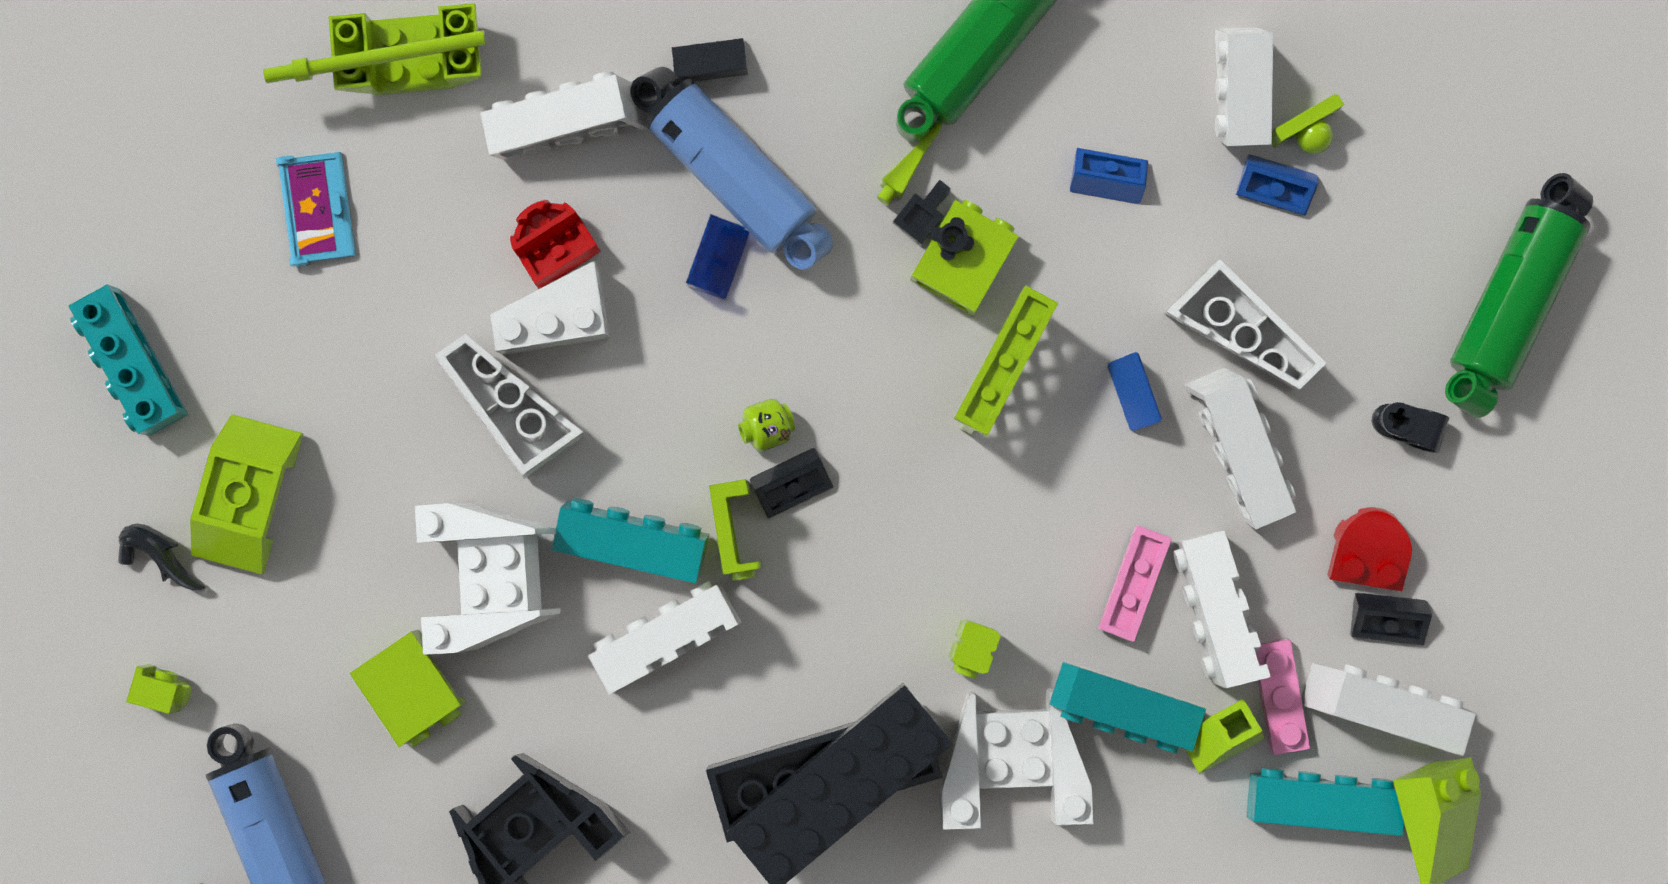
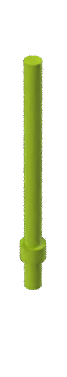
M484 30L311 61L307 57L292 60L291 64L265 68L263 69V75L266 83L290 79L301 82L312 80L313 75L486 45Z

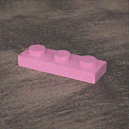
M1135 525L1098 629L1132 642L1135 641L1172 538Z
M1284 639L1261 643V647L1258 648V653H1256L1259 666L1267 664L1271 676L1258 680L1271 754L1279 755L1310 749L1291 640Z

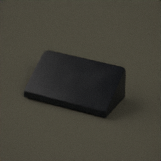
M743 38L672 47L674 73L677 75L680 83L687 79L696 82L748 75Z
M811 448L750 478L751 485L768 519L834 487L815 448Z
M1355 593L1350 635L1354 638L1424 645L1432 612L1426 600Z

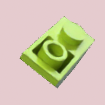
M1242 699L1201 724L1193 752L1186 750L1200 775L1264 740V735L1245 700Z

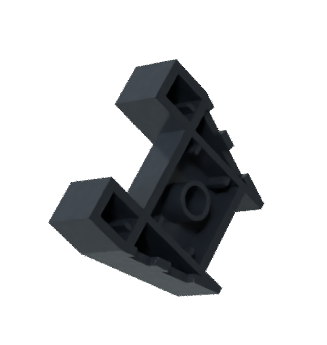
M525 753L514 755L511 758L523 775L475 817L472 816L464 805L449 811L457 834L461 837L469 857L468 863L472 873L477 878L478 884H528L523 875L571 834L576 837L591 857L597 861L631 833L606 803Z

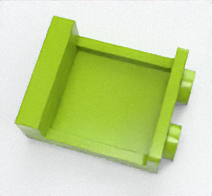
M955 200L940 227L942 228L945 224L950 223L954 217L961 218L965 222L964 227L967 230L968 236L974 239L973 248L970 251L963 250L956 254L953 260L946 261L940 256L941 249L938 243L932 240L912 273L910 281L973 316L1019 236L1013 233L1015 228L1008 222L1000 218L992 221L983 216V209L973 202L964 200L961 203ZM950 236L949 241L955 242L956 237Z
M743 479L709 485L723 575L732 573L733 581L756 577L755 569L763 568L762 561L745 564L740 562L730 499L751 496L749 481Z
M419 630L409 632L349 673L398 747L410 743L412 748L431 736L428 731L429 728L439 721L443 727L462 715L459 708L466 704L463 697L459 698L431 655H423L422 634Z

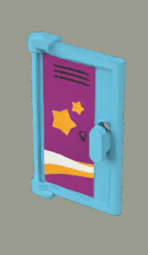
M342 152L296 158L293 155L276 158V165L279 167L291 254V258H289L290 266L299 267L310 265L309 262L356 256Z

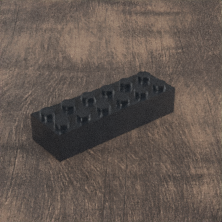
M902 682L732 823L727 833L768 884H786L949 749L953 743Z
M854 722L708 765L706 773L726 842L733 841L727 833L732 823ZM935 759L898 791L943 778L938 759Z

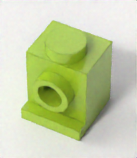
M150 664L136 666L126 700L127 703L167 714L179 712L182 707L187 705L192 687L188 685V682L177 680L179 674L163 669H156L154 673L156 666Z

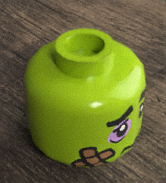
M767 399L747 406L742 414L743 422L738 423V430L742 441L745 444L751 443L756 450L761 452L786 444L791 437V432L795 430L794 419L789 407L785 403L780 404L776 399Z

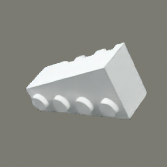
M602 72L592 77L593 81L580 84L578 81L567 82L559 85V90L547 94L546 91H536L525 95L526 100L514 103L511 100L494 103L491 110L481 112L480 114L489 155L506 160L548 151L551 149V142H555L557 146L583 143V135L589 134L591 137L604 136V138L619 135L618 128L629 125L634 126L636 131L648 129L644 125L647 118L646 112L639 109L632 101L630 94L632 82L614 74V72Z
M1216 531L1177 541L1178 550L1173 551V557L1177 570L1179 572L1184 571L1187 585L1182 587L1187 607H1193L1197 621L1192 622V629L1197 643H1203L1206 657L1201 658L1206 678H1212L1213 684L1224 688H1231L1271 677L1267 664L1259 666L1256 653H1258V648L1261 647L1257 631L1254 632L1250 624L1247 625L1245 618L1249 616L1250 609L1242 589H1235L1233 583L1239 581V574L1225 531Z

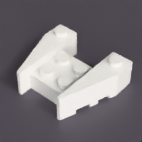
M471 503L415 506L417 543L457 541L461 614L421 617L423 655L479 650L501 638L509 637L517 633V631L561 614L560 608L542 609L538 535L556 534V528L515 518L502 512L484 509Z
M1046 689V709L976 712V695L973 692H967L946 769L940 784L941 825L943 830L981 828L979 789L1050 786L1051 820L1055 825L1093 824L1092 786L1067 720L1060 717L1062 710L1049 705L1053 693L1052 689Z

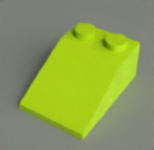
M1472 757L1433 761L1393 780L1420 883L1441 884L1467 870L1470 864L1481 798L1480 780L1478 773L1474 769Z

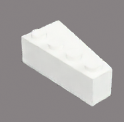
M1220 259L1165 312V314L1294 389H1301L1326 364L1297 333Z
M464 334L435 354L440 366L523 479L583 438V431L567 420L558 410L543 400L528 385L513 375L468 335Z
M1221 368L1184 384L1189 396L1195 395L1201 403L1203 409L1197 415L1202 426L1206 427L1212 437H1216L1217 442L1213 443L1212 449L1217 460H1219L1223 469H1230L1231 474L1226 476V480L1244 521L1256 530L1296 513L1292 500L1296 499V494L1289 480H1284L1280 467L1284 465L1278 449L1275 446L1271 447L1267 434L1271 433L1270 425L1265 415L1257 410L1254 400L1258 399V394L1250 379L1246 380L1245 377L1231 370Z
M708 581L690 591L693 598L680 604L678 599H675L660 607L658 610L661 615L650 622L644 616L627 625L628 634L615 640L613 634L593 644L596 651L588 655L608 694L610 695L741 623L721 583L712 586L711 582Z
M1312 663L1301 698L1302 706L1464 756L1476 713L1462 709L1463 701L1441 695L1440 701L1430 699L1431 691L1409 685L1408 691L1398 689L1400 681L1377 675L1376 681L1365 678L1366 670L1345 664L1344 670L1341 671Z

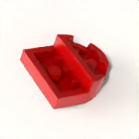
M542 200L528 206L516 218L518 225L514 236H510L513 251L519 257L538 289L556 281L601 252L576 211L565 202L563 204L550 203L548 200Z
M1367 507L1359 509L1357 514L1349 517L1346 521L1341 520L1333 535L1336 542L1327 574L1329 579L1402 592L1411 561L1412 545L1408 533L1397 517L1385 509Z

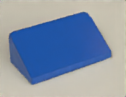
M1077 148L1070 191L1140 204L1146 188L1148 160Z
M1248 154L1236 195L1306 216L1319 184L1318 177L1311 172Z
M1134 352L1110 362L1108 370L1129 429L1136 431L1161 422L1162 417L1139 353Z

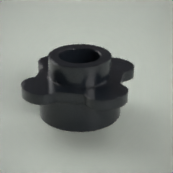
M954 217L950 223L945 224L942 228L935 227L931 232V239L938 243L941 249L940 256L946 261L953 260L955 255L963 250L970 251L974 246V239L968 236L967 230L964 227L965 222L961 218ZM955 236L956 241L950 242L949 237Z

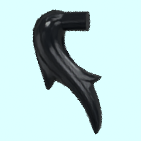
M136 523L123 528L118 537L120 544L118 563L122 565L133 564L136 548L144 551L154 560L161 572L162 582L170 578L186 589L196 591L205 589V586L191 576L176 559L172 548L178 546L176 541L144 524Z

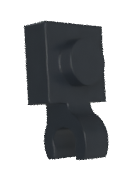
M939 180L925 199H922L915 193L894 219L893 224L918 244L922 245L932 230L943 219L944 215L936 209L951 192V188Z

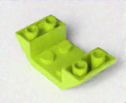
M476 4L438 6V15L371 20L365 13L328 16L331 57L478 31ZM480 47L333 72L334 89L337 91L375 95L452 89L482 77Z
M234 414L230 415L210 448L191 514V556L264 575L274 539L267 537L286 467L294 468L304 433Z

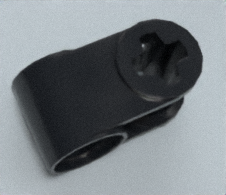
M1395 402L1380 405L1372 414L1371 422L1375 431L1382 436L1404 442L1420 450L1439 453L1449 417L1435 411ZM1393 413V417L1398 420L1397 425H1393V421L1388 419L1389 414Z

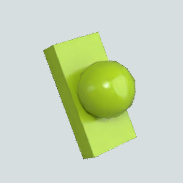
M1339 94L1330 96L1276 127L1272 131L1273 148L1297 135L1298 146L1304 152L1319 154L1327 150L1332 142L1333 133L1331 126L1324 119L1333 115L1344 106Z

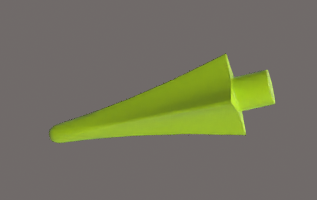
M936 122L929 134L882 178L883 182L880 186L883 189L877 196L880 202L888 206L895 196L901 200L923 156L942 129L940 122Z

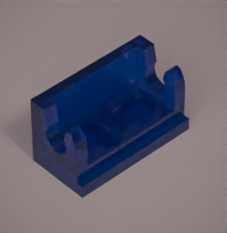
M710 214L686 280L687 286L726 301L750 232L745 230L744 226Z

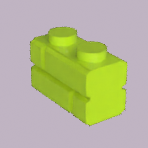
M967 619L961 620L955 635L958 641H953L948 657L954 663L953 670L955 672L976 679L978 673L984 674L989 672L993 660L991 652H996L1001 635L998 631Z

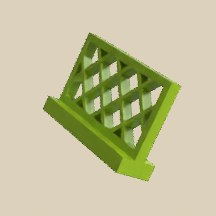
M1026 285L1024 286L954 417V420L963 424L960 430L968 434L977 431L986 437L988 436L1053 315L1058 302Z

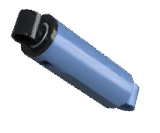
M658 67L637 77L632 82L630 87L632 101L642 111L650 112L644 125L768 252L775 254L784 248L787 261L795 268L801 270L810 268L830 253L833 246L830 232L821 224L810 223L817 212L816 207L691 79L680 83L677 75L671 69Z
M229 724L213 731L207 741V751L214 761L220 763L221 768L205 775L250 884H326L270 747L253 754V734L249 728L242 724ZM226 734L234 736L237 740L238 746L235 753H230L224 747L223 741Z

